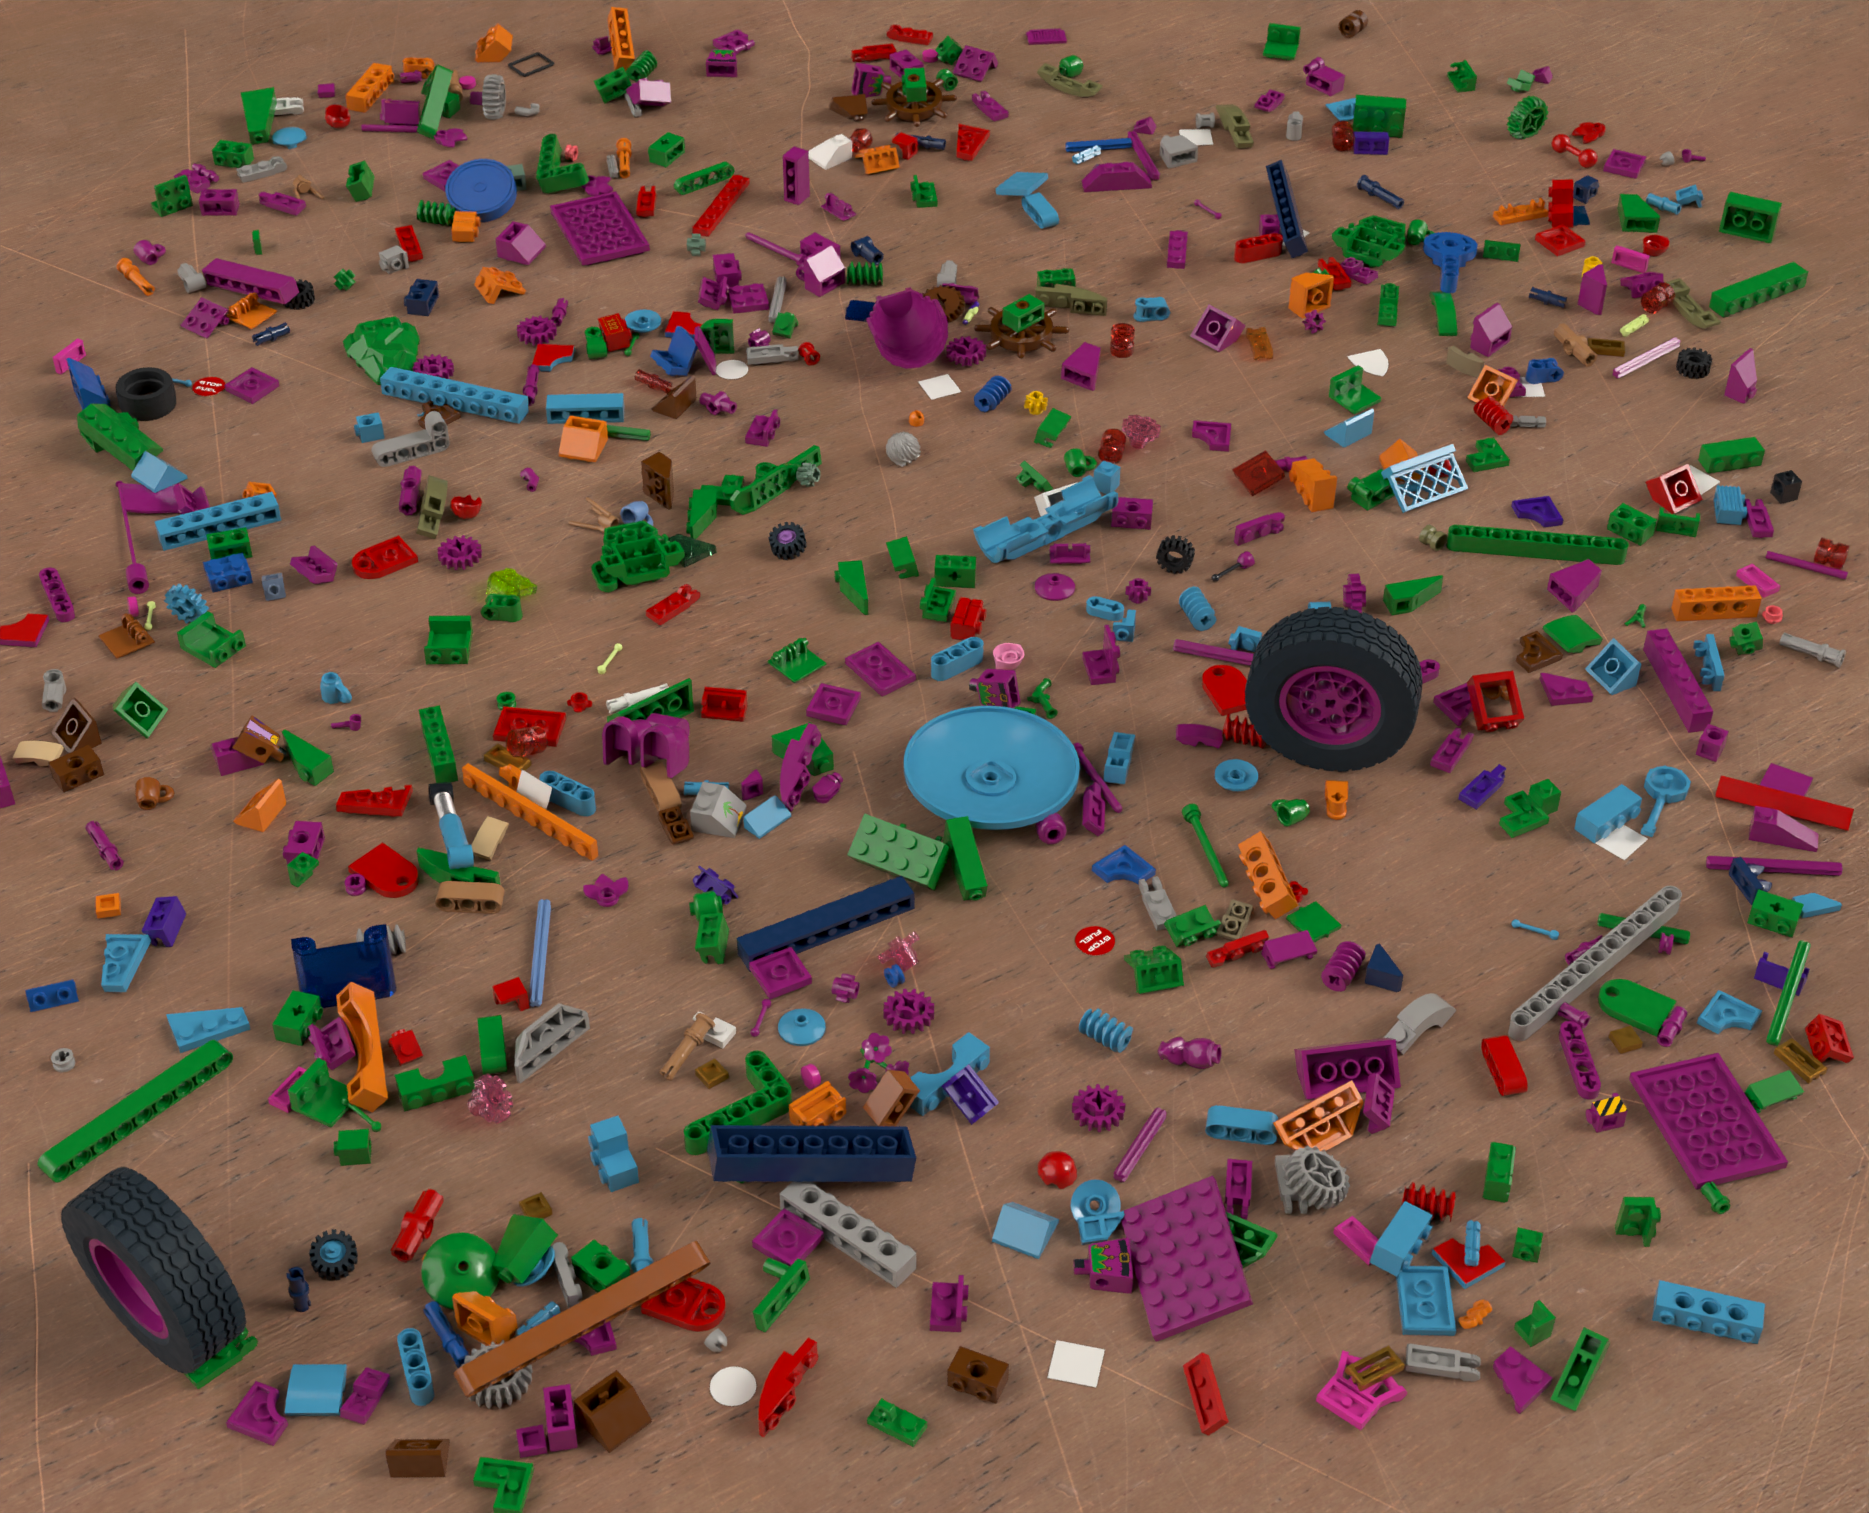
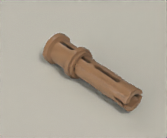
M453 69L454 73L452 74L448 92L459 94L461 102L463 100L462 86L459 84L458 71Z
M698 1013L696 1015L694 1024L690 1029L684 1031L685 1038L659 1071L664 1077L668 1070H671L666 1077L667 1080L672 1081L674 1079V1076L696 1046L702 1045L706 1033L709 1029L715 1027L714 1021L705 1014Z

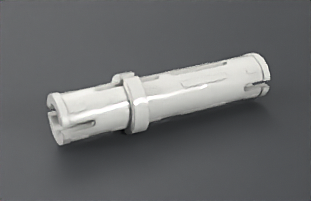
M668 684L632 694L625 693L624 696L607 700V709L610 714L622 710L668 688Z

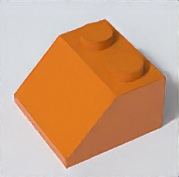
M1308 272L1293 277L1291 279L1288 308L1302 319L1305 318L1304 314L1311 313L1313 310L1320 312L1330 308L1334 277L1332 275Z
M476 1291L455 1293L452 1296L457 1328L477 1341L490 1346L492 1340L496 1344H500L502 1340L505 1342L511 1340L516 1334L515 1331L518 1329L514 1312L497 1305L489 1296H482Z

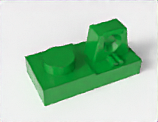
M1025 460L1020 464L1023 470L1016 479L1023 487L1026 488L1034 481L1033 486L1040 493L1042 491L1054 490L1048 480Z
M883 1398L880 1399L867 1418V1424L912 1447L915 1446L927 1428L926 1420L885 1401Z

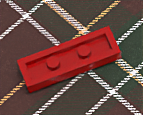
M413 226L395 228L400 248L407 252L408 262L423 259V253Z
M1202 1352L1184 1364L1183 1369L1201 1432L1209 1436L1227 1424L1228 1418L1210 1357Z

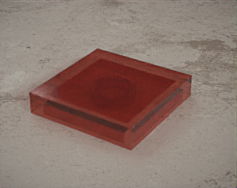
M1266 450L1232 469L1236 478L1252 497L1286 478L1284 471Z

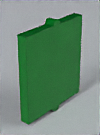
M1317 901L1305 907H1299L1298 911L1288 915L1286 918L1299 932L1308 930L1313 942L1329 937V934L1339 930L1342 926Z

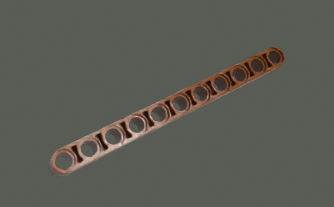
M698 1241L691 1242L458 1368L453 1375L466 1398H469L707 1268L711 1262Z

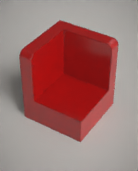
M900 132L892 138V143L899 145V148L902 149L903 159L909 160L917 154L916 137Z
M519 977L492 986L496 1005H503L515 1000L520 1011L529 1009L528 993Z

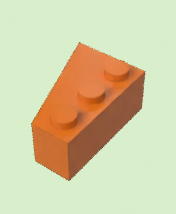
M1314 458L1292 462V467L1289 471L1290 481L1295 484L1297 492L1301 494L1304 504L1308 506L1310 511L1316 512L1333 509L1337 477L1335 475L1331 476L1329 470H1323V465Z

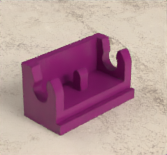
M1308 930L1265 941L1261 954L1269 968L1274 969L1278 963L1303 956L1312 959L1314 958L1313 955L1317 954V949Z

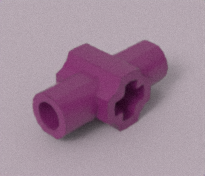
M722 391L718 392L715 396L703 393L699 399L700 404L705 405L712 415H717L721 411L733 414L737 409L736 402L730 401V398Z

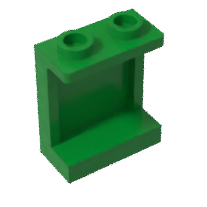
M209 611L177 632L182 650L214 668L246 646L243 631L237 630L232 633L217 625L214 614Z
M429 616L430 632L428 644L424 647L426 664H468L473 635L471 616Z

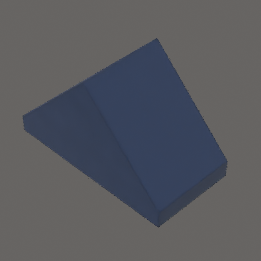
M1381 944L1375 945L1367 966L1365 984L1394 992L1401 991L1402 972Z

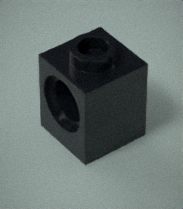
M1792 470L1777 473L1774 475L1770 493L1780 504L1798 500L1802 480Z

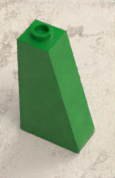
M274 87L240 92L251 144L268 143L277 104Z
M969 817L947 819L943 843L952 849L948 859L963 900H980L986 897L988 885Z

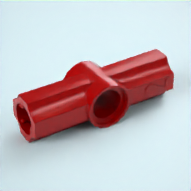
M428 1189L423 1191L412 1212L408 1211L404 1215L401 1223V1232L391 1248V1254L398 1261L407 1263V1261L412 1260L423 1239L427 1240L430 1237L434 1227V1219L444 1202L443 1196L436 1190Z

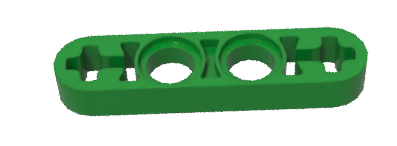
M721 162L678 178L674 182L673 187L680 195H686L731 178L734 175L735 169L729 162ZM714 172V176L709 179V175ZM700 177V181L697 184H694L696 178Z

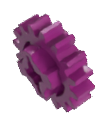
M532 316L531 319L525 318V322L520 321V325H517V337L520 338L521 342L525 341L526 345L532 343V346H534L535 344H543V342L548 344L549 340H554V336H557L556 323H554L553 319L549 320L548 317L543 319L542 316Z
M961 336L960 339L954 338V342L949 341V345H946V357L949 358L950 362L955 361V365L959 363L962 366H972V363L978 365L979 361H984V357H986V344H983L982 340L977 341V338L971 339L970 336Z
M431 354L430 357L425 355L423 359L418 358V362L413 363V372L450 379L449 376H453L454 365L452 360L448 359L447 356L441 357V354L437 356Z
M462 535L461 538L454 536L452 540L447 538V542H441V547L437 548L438 560L441 561L442 566L447 565V569L454 567L455 570H458V568L465 570L466 566L473 567V562L479 563V558H482L481 544H478V540H473L471 536L467 539L465 535Z
M1359 573L1348 574V584L1343 585V606L1362 613V607H1366V586L1361 584Z
M905 988L903 993L900 994L895 991L894 997H887V1002H884L883 1018L886 1019L887 1026L893 1025L894 1031L899 1028L902 1029V1034H905L907 1030L915 1034V1029H919L922 1032L924 1031V1025L930 1027L931 1020H934V1003H931L930 996L925 997V992L922 991L917 994L916 989L908 992Z
M1096 1084L1094 1089L1087 1085L1086 1091L1080 1089L1078 1096L1073 1098L1072 1113H1074V1120H1080L1081 1127L1088 1125V1131L1097 1128V1131L1101 1132L1104 1127L1111 1131V1125L1118 1127L1119 1120L1124 1119L1125 1103H1123V1096H1117L1118 1090L1116 1089L1109 1091L1108 1085L1104 1089L1100 1088L1099 1084Z

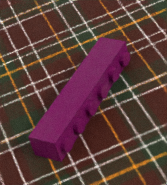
M215 258L202 269L208 285L246 295L255 292L258 298L281 304L288 303L299 293L294 277Z
M1667 628L1647 631L1643 651L1688 733L1704 731L1707 725L1711 724L1714 711Z

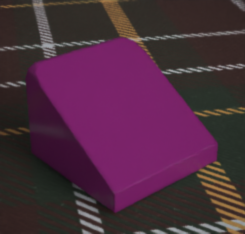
M1549 66L1536 69L1532 73L1535 75L1534 81L1548 84L1553 78Z
M471 91L470 104L483 105L482 92Z
M1149 116L1137 121L1133 131L1152 135L1156 129V124L1152 117Z
M757 769L752 771L741 783L743 801L763 794V778Z

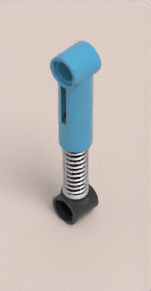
M452 782L428 784L430 805H435L440 819L439 827L447 850L449 868L473 867L472 845L468 844L461 819L456 814L454 808Z

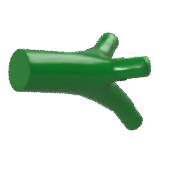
M1640 604L1631 619L1624 623L1625 626L1638 621L1642 628H1645L1646 625L1643 617L1647 609L1646 605Z

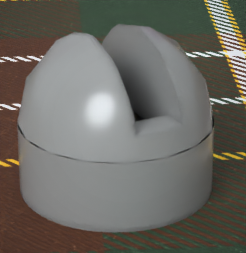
M1670 151L1663 153L1660 157V160H1663L1661 164L1664 166L1672 165L1675 162L1674 156Z
M715 1329L706 1338L704 1345L713 1352H721L723 1350L720 1346H727V1337L720 1329Z

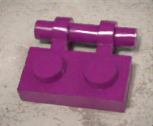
M737 29L713 39V46L718 49L726 47L729 50H735L736 55H738L740 51H747L752 46H755L754 40L748 41V35Z
M196 163L192 165L193 171L185 169L174 175V178L186 175L189 188L195 193L211 187L210 182H217L219 180V176L214 171L207 170L205 166Z

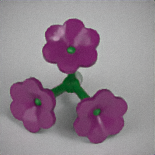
M871 1033L868 1039L864 1040L861 1044L860 1052L866 1059L864 1068L850 1072L848 1079L850 1080L849 1085L851 1088L867 1093L869 1090H875L878 1085L876 1075L869 1071L870 1063L875 1062L883 1067L886 1072L887 1070L905 1071L908 1075L909 1062L897 1061L895 1065L883 1062L885 1057L892 1053V1048L889 1046V1038L885 1035L879 1036L877 1033Z

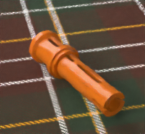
M620 138L616 143V153L619 158V175L625 179L630 176L629 158L632 155L631 141L627 138Z
M122 258L118 261L116 268L119 272L124 273V277L127 280L133 281L145 295L150 296L153 294L150 289L155 291L154 286L140 274L139 268L132 265V261L129 258Z

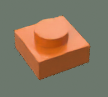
M119 893L96 896L97 919L121 915V898Z

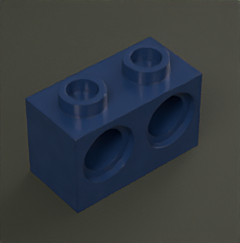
M415 280L413 286L411 285L408 295L404 298L407 314L429 316L439 298L437 281Z

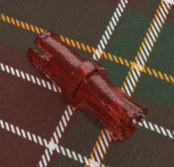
M641 369L637 370L636 374L639 377H634L636 381L648 385L651 389L656 388L665 393L671 391L668 386L672 387L671 382L659 378L656 374L651 375Z

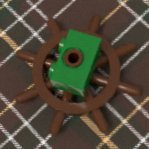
M924 67L905 68L904 75H901V82L894 85L882 82V88L888 90L886 98L873 99L871 101V104L874 106H887L890 113L885 116L886 122L897 117L902 120L913 121L914 126L919 127L921 120L931 118L934 115L946 119L947 113L940 110L942 102L956 101L957 96L942 95L939 88L943 84L942 79H938L933 83L926 81Z
M1031 294L1005 306L1002 311L989 307L988 313L994 316L991 320V325L977 324L974 326L976 332L991 333L993 341L986 345L988 350L1000 346L1010 351H1016L1020 359L1024 358L1025 352L1038 350L1042 347L1054 352L1056 346L1050 342L1052 335L1069 333L1068 327L1053 326L1051 317L1056 315V309L1052 308L1044 313L1045 303Z

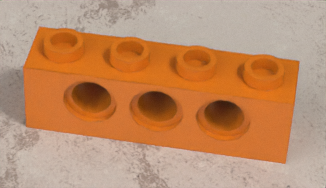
M611 7L607 22L614 69L617 70L623 67L627 71V68L635 59L627 8Z
M373 63L345 95L348 110L366 113L394 81L392 66Z
M1756 585L1676 589L1671 609L1676 621L1755 618L1758 615L1762 598Z
M1260 831L1238 844L1241 851L1239 858L1248 867L1246 874L1255 884L1252 888L1255 894L1262 900L1259 904L1264 913H1270L1276 920L1299 906L1273 846L1266 836Z

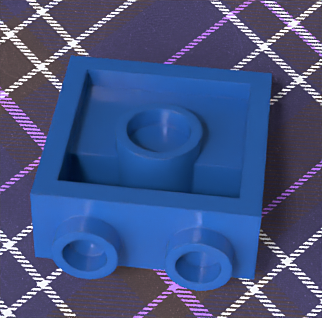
M243 553L203 562V567L213 593L253 583L251 571Z

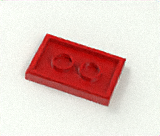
M503 706L493 733V741L557 747L566 721V713Z

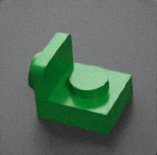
M1518 1227L1512 1257L1538 1263L1543 1233Z

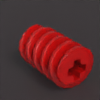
M1487 397L1479 400L1474 405V413L1497 435H1503L1509 430L1513 422V415L1504 409L1495 398Z
M1228 713L1222 735H1225L1226 741H1230L1234 737V742L1238 743L1242 738L1244 745H1247L1250 740L1253 747L1258 742L1260 748L1263 749L1266 742L1262 739L1261 735H1258L1254 725L1248 724L1247 717L1241 723L1238 715L1232 721L1231 714Z
M1412 1182L1408 1188L1405 1186L1402 1204L1406 1201L1426 1212L1429 1211L1432 1214L1431 1219L1433 1220L1437 1213H1439L1440 1221L1442 1222L1449 1216L1451 1223L1456 1194L1452 1191L1449 1197H1446L1445 1189H1442L1436 1195L1435 1187H1431L1429 1192L1426 1193L1424 1184L1420 1186L1419 1190H1416L1415 1182Z

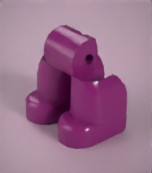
M652 713L646 720L631 721L624 716L616 717L603 727V764L609 765L627 752L629 765H635L641 760V767L643 768L648 767L658 759H667V777L673 778L683 771L689 763V723L683 718Z

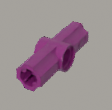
M409 466L404 470L403 480L400 483L399 512L404 513V515H412L416 512L417 504L420 500L419 491L422 471L416 466Z

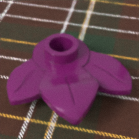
M452 128L439 130L434 135V139L437 144L454 148L455 142L465 141L467 136L463 133L462 129Z
M588 175L589 182L582 185L585 192L591 196L613 191V188L607 184L611 178L606 176L595 177Z
M601 874L596 880L595 885H584L583 890L588 898L596 900L600 906L611 907L617 904L619 897L627 892L629 883L626 877L613 882L609 877Z

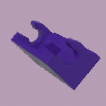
M1354 132V154L1388 155V132Z
M177 896L156 897L142 928V933L149 935L153 946H157L158 941L156 938H159L166 947H173L186 916V912Z
M1764 951L1763 956L1758 962L1754 979L1783 990L1789 969L1767 961L1769 953ZM1805 967L1795 994L1797 996L1800 995L1807 981L1809 968Z
M969 1064L941 1086L971 1125L999 1103Z

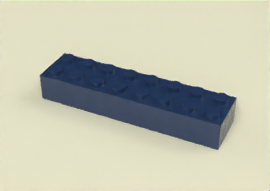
M711 1125L707 1146L713 1181L912 1182L916 1163V1155L907 1126Z

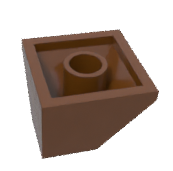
M865 94L832 97L829 104L830 110L848 119H854V121H862L868 115Z

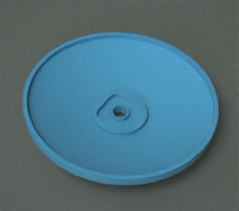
M974 706L942 714L917 730L910 739L904 754L905 781L913 796L925 808L945 820L968 816L971 827L978 829H1013L1042 821L1067 804L1073 796L1079 780V758L1069 738L1047 720L1029 712L1008 707Z

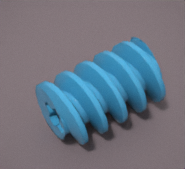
M1190 587L1183 591L1179 598V604L1193 627L1199 631L1211 628L1217 619L1214 616L1213 608L1201 592V589Z
M1088 1009L1080 1021V1033L1086 1034L1089 1038H1094L1096 1042L1102 1043L1105 1047H1110L1114 1052L1118 1051V1053H1121L1131 1040L1133 1027L1129 1026L1124 1031V1022H1120L1117 1025V1018L1113 1017L1109 1021L1110 1015L1108 1013L1103 1014L1101 1017V1009H1096L1094 1012H1092V1009Z

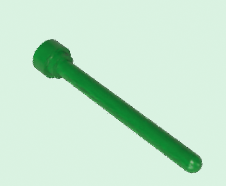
M1188 804L1182 809V815L1186 822L1192 824L1220 886L1225 888L1229 882L1200 822L1201 811L1197 804Z

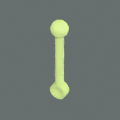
M153 601L147 603L148 616L144 628L148 631L152 629V611L156 607Z
M620 643L615 644L613 652L604 664L598 666L599 674L606 672L607 665L616 653L622 650Z

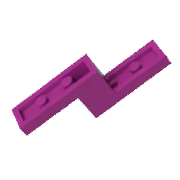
M1181 230L1170 231L1167 268L1185 269L1188 232Z

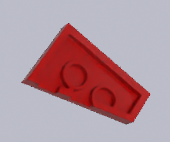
M958 124L956 158L973 161L989 138L990 130Z
M404 785L405 789L392 790V787H384V790L380 792H372L369 789L341 792L336 803V811L348 814L360 813L402 817L413 793L412 785Z

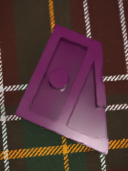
M1540 673L1539 679L1551 706L1593 701V693L1586 681Z
M1467 683L1434 696L1433 703L1457 726H1460L1473 710Z
M1511 1346L1493 1364L1496 1375L1502 1380L1506 1393L1510 1394L1514 1400V1408L1519 1414L1543 1393L1553 1380L1550 1375Z

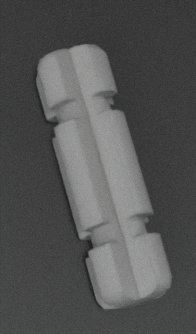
M613 154L611 156L608 155L606 158L610 177L612 179L618 178L619 170L616 157Z
M1513 415V422L1510 427H1517L1519 425V427L1537 426V428H1544L1546 426V417H1517Z

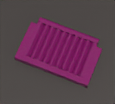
M1061 28L1036 29L1026 32L1029 45L1067 43L1065 31L1061 30Z
M700 326L695 327V343L712 376L716 375L715 355Z

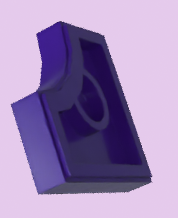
M1550 496L1512 501L1511 507L1518 518L1534 520L1544 528L1563 525V518Z

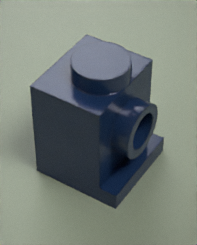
M1587 175L1574 183L1573 198L1587 204L1588 200L1597 194L1599 188L1598 180Z

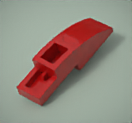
M808 1337L794 1355L783 1351L769 1372L759 1403L758 1421L760 1436L765 1437L770 1430H774L779 1424L781 1416L793 1408L796 1402L795 1387L800 1384L803 1374L808 1368H813L817 1363V1342Z

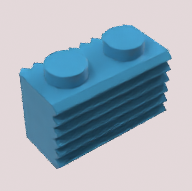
M1716 486L1713 501L1717 523L1741 525L1742 519L1746 518L1747 507H1744L1745 495L1741 494L1740 487Z

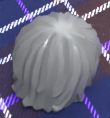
M903 431L893 434L886 444L888 457L901 467H904L906 463L911 464V461L916 460L920 456L919 453H921L918 439L908 432Z

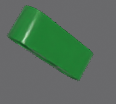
M502 1015L477 1018L483 1075L507 1072Z

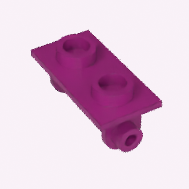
M608 36L596 38L593 41L594 46L592 48L598 55L612 51Z
M833 193L825 195L826 203L821 205V207L834 216L845 221L857 215V213L852 211L853 209L850 204L839 200Z
M954 283L942 284L943 287L948 285L950 288L955 287L956 291H960L961 295L964 296L965 304L973 305L979 299L978 288L974 286H961Z
M1054 543V545H1050L1049 549L1050 564L1090 563V545L1075 543L1072 544V549H1068V544Z

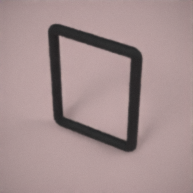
M536 52L509 63L508 67L521 76L526 77L551 67L555 63L540 52ZM537 55L549 62V64L527 73H523L512 66Z

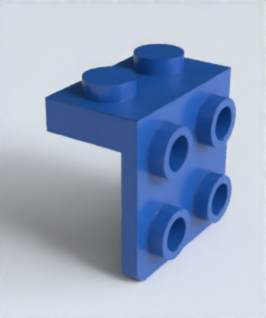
M677 326L668 351L652 350L650 357L656 361L658 366L665 370L666 374L670 376H687L698 347L695 343V338L682 326Z

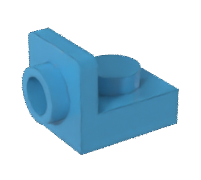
M1696 184L1676 191L1678 204L1683 205L1696 201L1698 208L1702 207L1703 193L1701 190L1698 191Z
M1128 609L1127 617L1122 618V622L1113 623V632L1115 633L1116 640L1133 642L1136 610Z
M1238 626L1235 634L1232 633L1230 635L1228 644L1231 645L1232 650L1242 648L1255 652L1262 638V632Z

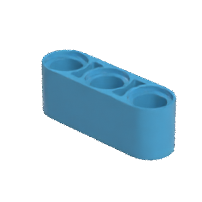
M1040 192L1022 196L1023 209L1040 229L1059 224L1057 211Z
M970 637L934 654L931 657V677L936 681H944L980 664L983 661V640L978 637Z
M545 771L540 775L539 780L552 787L549 798L550 802L584 817L595 813L596 803L593 789L555 771Z
M1215 1105L1208 1109L1205 1131L1208 1136L1215 1139L1271 1145L1276 1142L1278 1134L1273 1122L1279 1118L1272 1112Z
M407 1328L402 1330L397 1337L400 1357L412 1403L418 1406H425L434 1398L432 1378L421 1334L417 1329Z

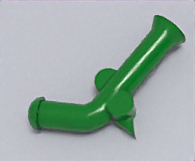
M1044 678L1035 688L1032 696L1027 697V701L1040 703L1046 712V717L1053 719L1057 716L1058 711L1048 701L1050 700V695L1043 693L1048 687H1051L1052 682L1049 678Z

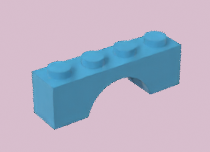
M970 1032L952 1045V1062L954 1063L952 1067L938 1074H926L918 1071L910 1078L919 1088L920 1092L909 1107L921 1116H924L930 1110H934L942 1100L949 1097L941 1086L968 1064L976 1073L988 1066L990 1062V1047Z

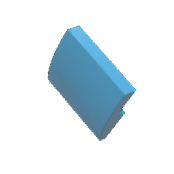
M293 1364L286 1398V1416H340L342 1395L345 1392L347 1365Z

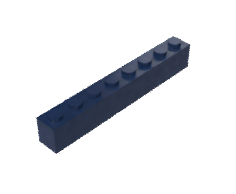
M1281 159L1267 165L1266 170L1283 240L1291 258L1308 252L1289 174Z
M902 876L890 879L884 883L738 937L737 953L749 972H751L749 963L789 947H792L794 952L798 954L915 909V893Z

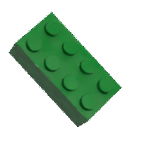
M864 813L847 855L857 862L897 877L902 876L907 881L935 891L952 849L943 842Z

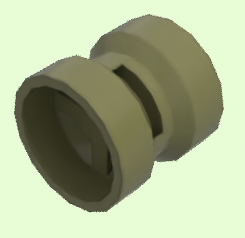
M1429 524L1421 531L1419 541L1425 545L1429 544L1431 549L1439 551L1447 541V534L1437 531L1434 526Z

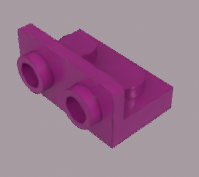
M1651 271L1620 279L1621 286L1628 287L1631 290L1632 298L1664 291L1663 273Z
M774 409L770 417L764 415L755 416L745 436L746 444L768 447L770 440L774 439L776 428L780 427L778 410Z
M1377 1073L1370 1075L1368 1078L1363 1112L1369 1119L1368 1132L1371 1134L1390 1127L1395 1089Z
M959 1275L958 1283L933 1282L930 1331L961 1332L962 1322H967V1306H963V1300L968 1301L969 1285H964V1275Z

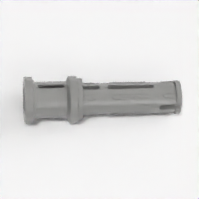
M1785 632L1779 643L1781 646L1815 656L1820 662L1827 661L1836 664L1838 668L1841 667L1846 655V650L1844 649L1840 651L1829 647V644H1816Z

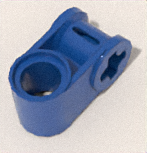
M1554 358L1533 359L1528 363L1525 380L1530 384L1557 382L1563 377L1564 371L1557 366L1558 363Z

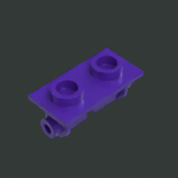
M700 865L698 866L701 874L693 878L696 888L703 892H709L713 888L712 891L717 896H721L722 905L729 904L732 895L738 899V895L734 891L735 886L727 879L720 880L718 878L719 875L710 868L705 870Z

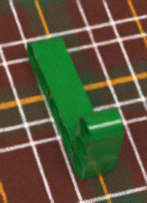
M436 64L422 87L421 94L425 95L426 99L417 128V133L434 139V135H436L453 74L452 70Z
M556 134L544 136L541 143L536 178L543 193L579 187L589 182L587 172L582 163L560 167L562 148Z
M754 1050L745 1057L746 1077L757 1092L688 1124L684 1128V1143L687 1153L700 1155L707 1152L711 1125L761 1126L789 1112V1104L792 1103V1088L764 1052Z

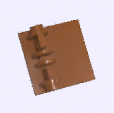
M127 613L122 615V626L98 635L116 659L155 643L137 619L134 620V617Z

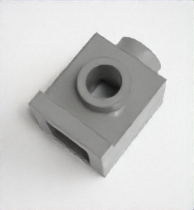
M398 245L379 253V265L388 274L402 268H409L407 252Z

